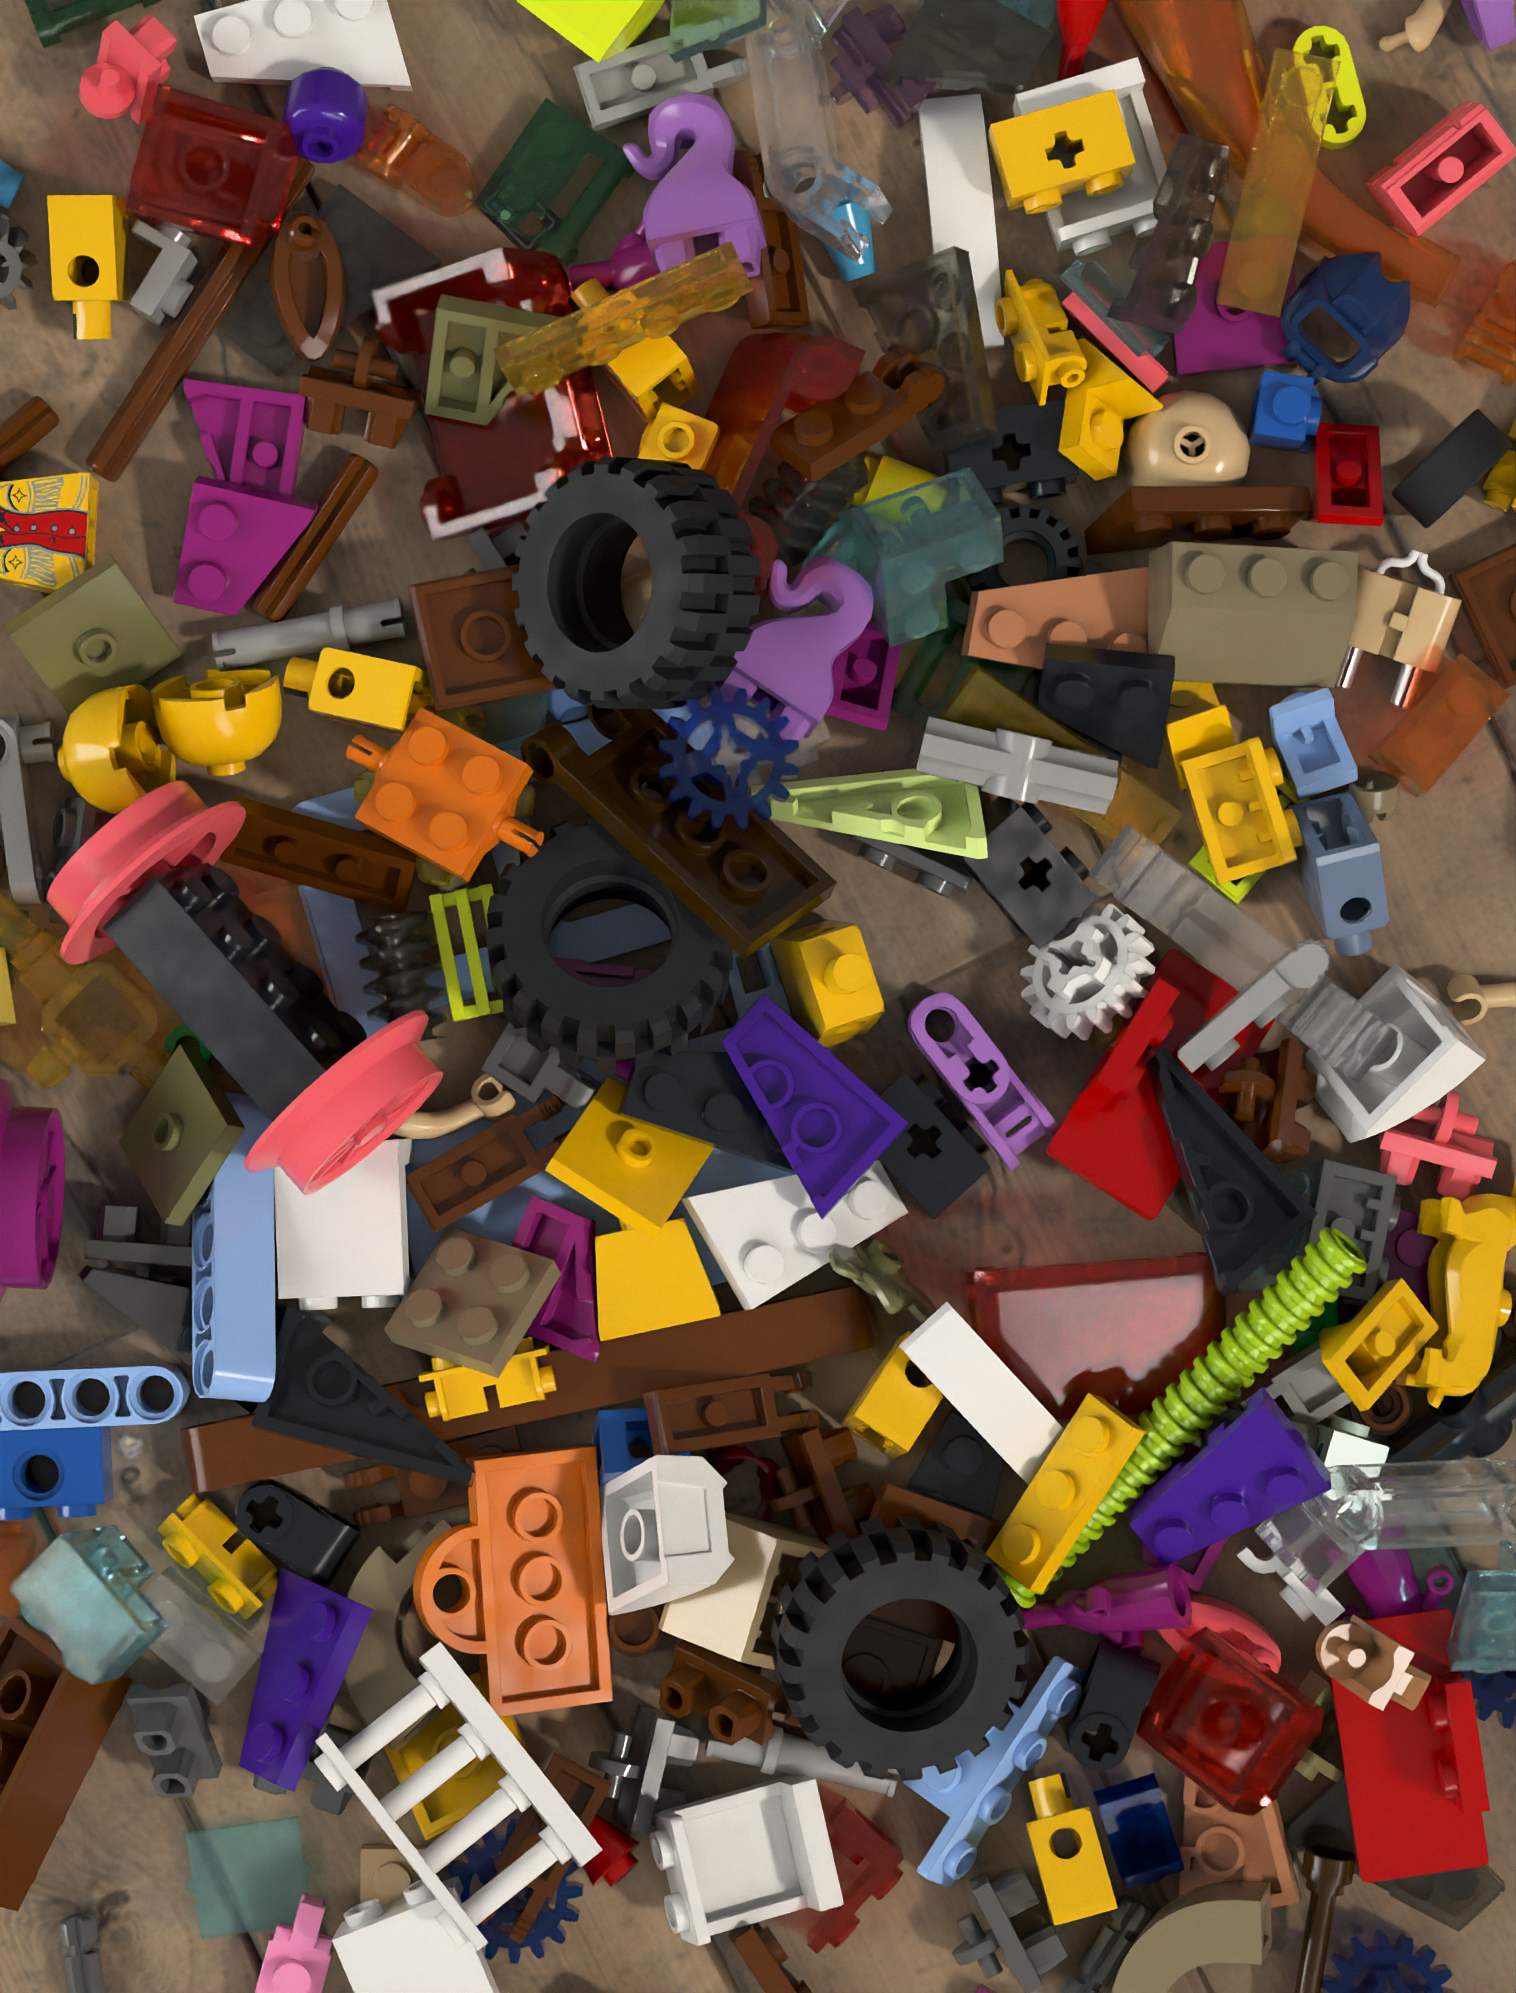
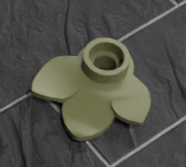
M874 1239L871 1243L862 1241L852 1248L836 1247L829 1254L832 1269L836 1273L852 1279L869 1294L878 1297L889 1314H895L908 1308L916 1318L924 1323L937 1311L932 1301L907 1278L905 1271L901 1267L904 1264L903 1258L887 1243Z

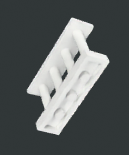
M439 1642L419 1658L420 1664L426 1670L425 1673L417 1678L420 1682L419 1686L339 1749L325 1732L315 1740L323 1754L316 1758L314 1763L337 1792L347 1784L425 1883L444 1908L435 1919L458 1949L469 1941L476 1951H479L488 1941L476 1927L556 1861L563 1865L572 1858L580 1868L603 1849L443 1644ZM451 1702L466 1721L457 1730L461 1736L378 1801L355 1769L437 1705L442 1709ZM491 1754L507 1774L498 1781L501 1788L419 1853L395 1822L475 1757L482 1761ZM532 1806L547 1825L545 1829L538 1833L541 1840L459 1905L437 1877L436 1873L518 1808L522 1813Z

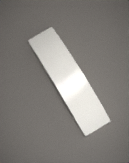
M981 94L918 99L917 108L922 160L925 167L941 353L1004 347V337L1001 336L998 330L994 311L996 299L1001 298L991 174Z
M946 1302L904 1340L899 1347L1012 1469L1030 1485L1065 1429L953 1307Z

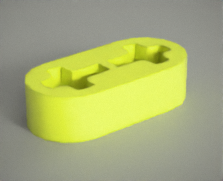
M1314 26L1305 30L1297 38L1289 57L1290 70L1305 126L1311 139L1320 147L1329 150L1342 149L1351 145L1363 130L1366 121V107L1350 48L1345 37L1334 28ZM1319 42L1322 51H1333L1336 56L1331 59L1327 66L1328 82H1322L1316 63L1305 64L1303 58L1308 56L1312 43ZM1333 93L1339 112L1349 111L1352 116L1346 122L1343 133L1336 134L1333 125L1326 124L1322 126L1319 120L1325 116L1328 110L1326 94Z

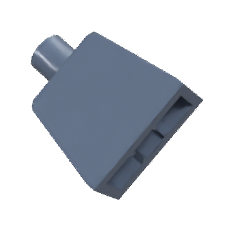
M1350 791L1288 806V809L1291 808L1296 816L1302 836L1303 845L1296 847L1307 901L1325 937L1334 940L1335 951L1340 955L1356 956L1366 953L1373 947L1371 930L1385 927L1390 921L1380 846L1376 836Z

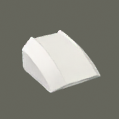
M1394 964L1305 1053L1304 1061L1306 1069L1317 1076L1314 1098L1349 1143L1386 1131L1427 1108L1476 1070L1486 1060V1054L1478 1047L1448 1011V1008L1421 982Z
M655 1455L599 1487L602 1546L609 1615L612 1616L656 1606L714 1585L735 1560L729 1553L723 1497V1488L728 1482L703 1457Z

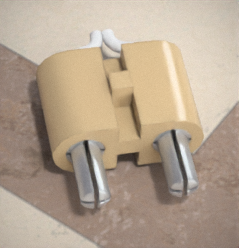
M1411 549L1409 555L1405 558L1390 557L1384 559L1375 570L1358 565L1357 618L1335 687H1338L1339 684L1341 689H1349L1351 687L1363 650L1403 663L1390 702L1396 707H1399L1401 702L1400 707L1402 709L1411 708L1423 671L1437 673L1462 600L1444 593V578L1439 572L1428 566L1427 554ZM1418 558L1419 570L1423 575L1432 579L1436 587L1432 589L1407 582L1384 572L1389 567H1408ZM1347 661H1348V664H1347V667H1346L1344 676H1343V678H1342V675H1343V672H1344L1346 663H1347Z

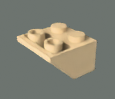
M725 1512L729 1553L735 1560L714 1585L685 1597L666 1602L658 1628L663 1632L736 1661L775 1670L772 1653L777 1648L771 1637L773 1617L778 1614L783 1615L784 1613L779 1596L786 1581L799 1584L803 1576L797 1565L810 1551L820 1558L830 1550V1547L811 1532L797 1531L795 1528Z

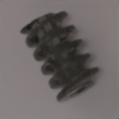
M860 454L815 482L809 480L785 460L781 461L777 466L780 478L770 477L763 483L765 496L756 495L748 502V510L751 514L742 513L737 516L738 519L747 520L755 539L754 542L749 544L750 548L771 562L779 559L788 567L802 564L809 557L810 548H814L822 541L825 530H829L839 520V513L846 510L853 503L854 494L859 493L868 484L869 471Z
M414 911L365 919L363 921L371 922L372 926L356 934L355 941L359 945L375 948V952L359 960V967L362 970L379 973V977L362 986L363 993L383 998L382 1003L366 1012L367 1019L388 1025L407 1013L423 1010L428 1015L429 1021L420 1042L447 1038L433 1034V1029L448 1021L449 1013L429 1009V1003L446 994L445 987L425 983L426 977L442 969L441 962L424 959L421 956L422 952L436 945L438 940L436 936L418 933L417 927L434 918L433 911Z

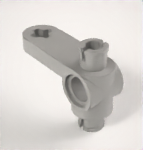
M19 714L0 716V734L6 745L5 754L0 761V815L10 889L17 907L44 903L45 883L30 764L58 761L57 745L53 746V743L38 745L42 741L57 740L55 728L52 721L23 726Z

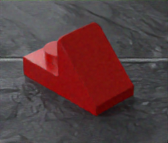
M1319 422L1317 433L1312 438L1314 488L1311 498L1312 511L1308 514V522L1382 526L1384 514L1379 426Z

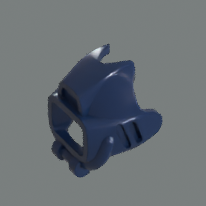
M1379 251L1344 254L1332 258L1326 255L1323 256L1305 275L1294 294L1284 305L1281 325L1288 344L1284 346L1280 353L1287 360L1293 359L1308 373L1306 377L1314 378V385L1323 377L1337 383H1351L1364 379L1378 366L1379 359L1405 333L1410 313L1411 282L1409 280L1402 282H1390L1382 274L1381 253ZM1314 308H1323L1360 343L1362 348L1351 358L1341 362H1336L1327 355L1303 330V320Z

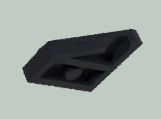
M1046 643L1038 693V710L1148 768L1158 769L1175 675V656Z

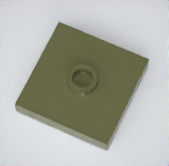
M111 554L4 625L8 636L69 717L89 696L109 688L140 684L182 656L173 639Z
M179 1044L118 1142L163 1222L183 1227L243 1134L245 1127L197 1047Z

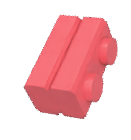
M1462 102L1393 159V167L1384 166L1364 184L1401 233L1420 236L1516 157V147L1482 103Z

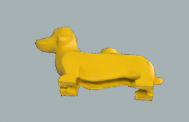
M1516 1176L1510 1197L1484 1193L1469 1196L1463 1202L1454 1197H1441V1200L1432 1198L1421 1200L1417 1233L1439 1240L1429 1257L1427 1276L1431 1317L1440 1328L1428 1340L1423 1359H1420L1417 1353L1396 1377L1395 1384L1428 1388L1427 1401L1435 1408L1439 1407L1444 1396H1464L1472 1393L1477 1388L1491 1366L1498 1327H1502L1510 1316L1512 1298L1510 1292L1503 1289L1507 1252L1512 1246L1516 1245Z

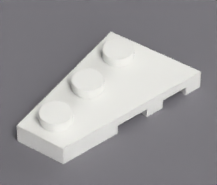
M248 0L194 15L213 82L290 86L292 80L303 72L321 67H333L350 75L361 86L389 87L390 90L413 91L387 0Z
M879 1160L870 1167L824 1220H821L797 1174L681 1199L745 1311L754 1309L830 1262L829 1254L834 1248H852L909 1213Z

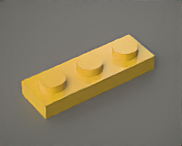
M1088 1393L989 1547L986 1555L1028 1590L1043 1593L1146 1431L1102 1397Z

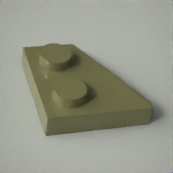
M441 294L436 310L424 414L487 426L503 407L506 396L511 391L517 390L530 375L533 364L548 346L552 348L558 341L563 318Z

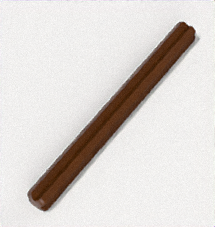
M285 150L281 153L87 457L86 465L91 471L110 482L119 480L314 175L315 167L309 160L302 158L291 150Z

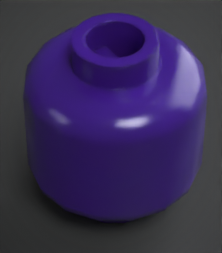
M321 67L306 71L293 79L286 92L282 119L283 138L290 149L302 158L316 163L332 164L347 160L354 155L364 140L368 112L367 95L361 84L347 73L333 67Z

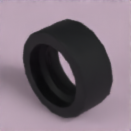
M1476 409L1436 446L1396 486L1391 494L1424 528H1429L1512 447V442L1479 409Z

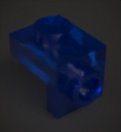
M1154 1773L1093 1792L1123 1887L1131 1888L1140 1884L1155 1883L1166 1876L1184 1870L1185 1866L1174 1838L1161 1790Z

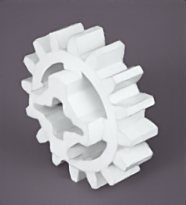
M1093 903L1083 911L1082 917L1075 918L1043 948L1039 950L1034 945H1030L1027 951L1036 958L1035 964L1022 968L1020 975L1031 984L1021 992V997L1032 1006L1029 1011L1030 1014L1046 1028L1052 1029L1064 1039L1073 1032L1082 1041L1088 1040L1094 1025L1105 1034L1112 1032V1017L1119 1013L1122 1017L1129 1019L1133 1015L1128 1005L1131 998H1145L1148 994V991L1139 983L1142 977L1154 974L1156 967L1145 959L1146 956L1155 950L1154 945L1143 936L1146 930L1128 913L1123 914L1115 905L1108 904L1102 911Z

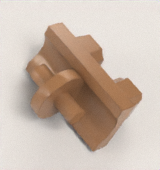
M1354 1614L1350 1621H1335L1328 1625L1318 1637L1315 1646L1316 1658L1320 1667L1323 1668L1322 1671L1362 1700L1382 1711L1385 1709L1389 1699L1413 1711L1431 1681V1675L1410 1664L1415 1654L1413 1651Z

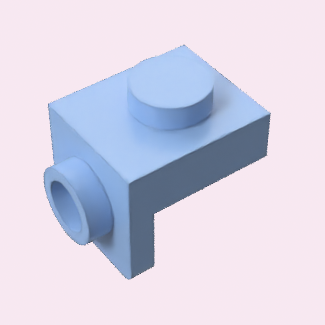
M1323 688L1314 692H1296L1284 698L1279 704L1269 708L1271 739L1297 801L1358 780L1357 766L1336 720L1334 699L1329 688Z

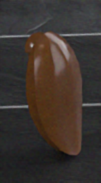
M302 213L292 216L284 222L279 230L273 246L270 263V289L275 311L292 347L304 360L315 362L323 359L329 352L339 331L345 306L346 282L343 262L336 241L329 228L321 219L314 215Z

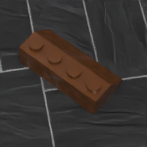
M10 1611L0 1628V1907L18 1912L30 1886L36 1879L38 1870L59 1828L66 1818V1814L87 1771L94 1762L95 1755L116 1713L122 1706L124 1697L133 1680L99 1654Z

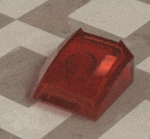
M158 84L147 114L121 214L203 237L256 249L279 232L299 159L290 125L263 115Z
M1205 1626L1186 1639L1157 1683L1146 1711L1140 1718L1136 1733L1229 1812L1254 1816L1279 1798V1791L1313 1740L1321 1734L1324 1709L1257 1659Z

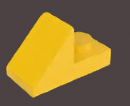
M1081 338L1077 342L1087 361V368L1084 372L1085 378L1079 385L1067 388L1058 451L1097 481L1117 475L1120 447L1124 437V420L1161 410L1164 405L1087 339Z
M1173 681L1163 745L1180 791L1187 789L1179 766L1181 761L1236 745L1226 704L1220 706L1212 683Z
M1403 1278L1387 1281L1351 1322L1322 1329L1318 1334L1322 1362L1360 1412L1369 1410L1440 1327Z

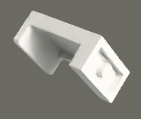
M1138 57L1015 95L1012 110L1014 116L1017 117L1114 89L1136 163L1131 176L1123 178L1124 186L1122 188L1094 197H1088L1086 189L1061 196L1063 201L1061 205L1044 211L1057 253L1073 248L1075 256L1091 254L1112 244L1110 236L1134 229L1136 237H1145L1161 232L1172 226L1171 217L1178 216L1183 206L1180 192H1174L1142 89L1145 84V78ZM1062 144L1054 146L1051 158L1048 161L1058 159L1063 164L1064 169L1071 168L1077 152L1066 153Z
M413 1139L384 1140L367 1157L324 1188L309 1195H304L280 1167L274 1168L279 1299L299 1298V1310L338 1308L337 1297L361 1296L362 1308L399 1306L400 1295L407 1294L415 1280L410 1279L405 1177V1165L414 1164Z
M791 1774L655 1812L653 1815L657 1831L650 1833L651 1850L658 1868L661 1871L666 1869L671 1894L664 1898L666 1916L672 1931L675 1934L680 1933L681 1939L696 1946L704 1945L711 1942V1935L808 1907L821 1912L844 1905L815 1778Z
M457 1876L442 1882L457 1903L461 1905L460 1895L464 1888L459 1877ZM422 1880L406 1887L403 1890L405 1897L383 1906L379 1899H372L349 1909L343 1915L345 1921L340 1924L332 1939L354 1993H500L482 1950L476 1951L469 1941L458 1949L437 1922L435 1917L444 1908Z

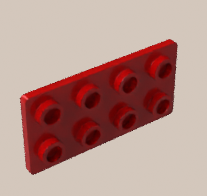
M1175 948L1170 949L1160 961L1155 973L1152 974L1144 987L1148 994L1145 998H1138L1131 1009L1133 1015L1129 1019L1125 1018L1046 1147V1153L1050 1157L1148 1221L1153 1220L1159 1215L1182 1175L1146 1063L1164 1046L1222 1109L1226 1101L1218 1093L1221 1076L1229 1071L1240 1070L1243 1057L1254 1056L1275 1021L1274 1018L1261 1029L1252 1021L1233 1037L1240 1047L1228 1059L1212 1071L1203 1063L1192 1073L1177 1057L1178 1045L1240 991Z
M1438 1608L1363 1619L1413 1651L1415 1654L1410 1664L1431 1675V1681L1413 1711L1389 1699L1385 1709L1382 1711L1368 1704L1330 1677L1359 1877L1364 1883L1485 1866L1488 1864L1489 1858L1482 1812L1490 1811L1472 1685L1471 1680L1461 1673L1452 1612L1447 1608Z

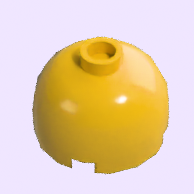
M236 667L219 672L217 668L206 670L208 679L198 681L190 686L187 685L186 674L173 677L156 685L151 690L155 719L163 741L172 754L192 765L207 766L209 775L226 776L244 771L246 769L245 761L261 755L276 739L282 722V698L279 677L275 675L271 678L270 670Z
M141 684L109 688L89 696L72 712L63 735V745L58 749V765L61 774L66 781L72 783L77 793L88 803L105 812L119 814L151 791L176 781L175 755L172 754L169 748L162 753L160 750L157 734L158 725L154 715L152 694Z

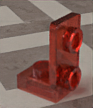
M846 1797L828 1815L829 1826L835 1831L829 1839L854 1864L858 1865L865 1858L870 1865L842 1895L844 1905L829 1909L806 1935L807 1945L816 1954L827 1943L834 1948L840 1946L860 1922V1919L854 1913L871 1895L876 1900H881L896 1885L904 1873L898 1867L904 1859L902 1848Z

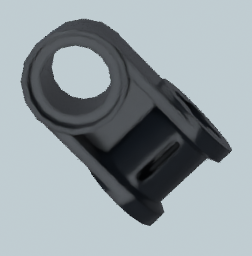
M260 1481L251 1485L239 1499L235 1510L236 1523L241 1533L249 1540L278 1556L285 1564L298 1573L325 1587L330 1586L362 1533L359 1528L320 1504L310 1502L283 1484L275 1481ZM268 1496L274 1497L279 1502L275 1512L283 1520L280 1523L269 1520L264 1527L258 1526L253 1522L256 1511L253 1507L249 1506L250 1501L254 1500L255 1502L263 1503Z
M1103 1641L1098 1643L1089 1664L1087 1675L1082 1685L1081 1698L1068 1733L1070 1749L1080 1764L1090 1770L1102 1772L1111 1770L1122 1763L1128 1753L1138 1722L1145 1713L1153 1694L1161 1663ZM1100 1723L1108 1724L1107 1733L1115 1741L1112 1749L1101 1747L1096 1756L1089 1755L1090 1746L1082 1739L1085 1730L1096 1732Z

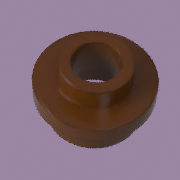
M1396 1378L1384 1391L1389 1394L1392 1402L1391 1408L1386 1414L1374 1415L1370 1409L1360 1412L1353 1401L1349 1403L1350 1414L1354 1422L1369 1426V1434L1376 1436L1395 1434L1407 1425L1414 1409L1412 1392L1408 1386L1395 1384Z

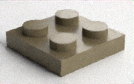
M448 1226L384 1329L395 1344L499 1378L559 1279L561 1272L553 1259Z

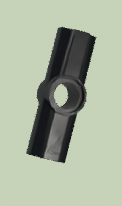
M1516 1345L1491 1364L1487 1375L1472 1393L1464 1396H1444L1438 1408L1430 1405V1412L1385 1445L1390 1447L1385 1465L1409 1495L1415 1496L1468 1455L1472 1458L1486 1457L1498 1451L1507 1442L1512 1433V1420L1516 1418Z

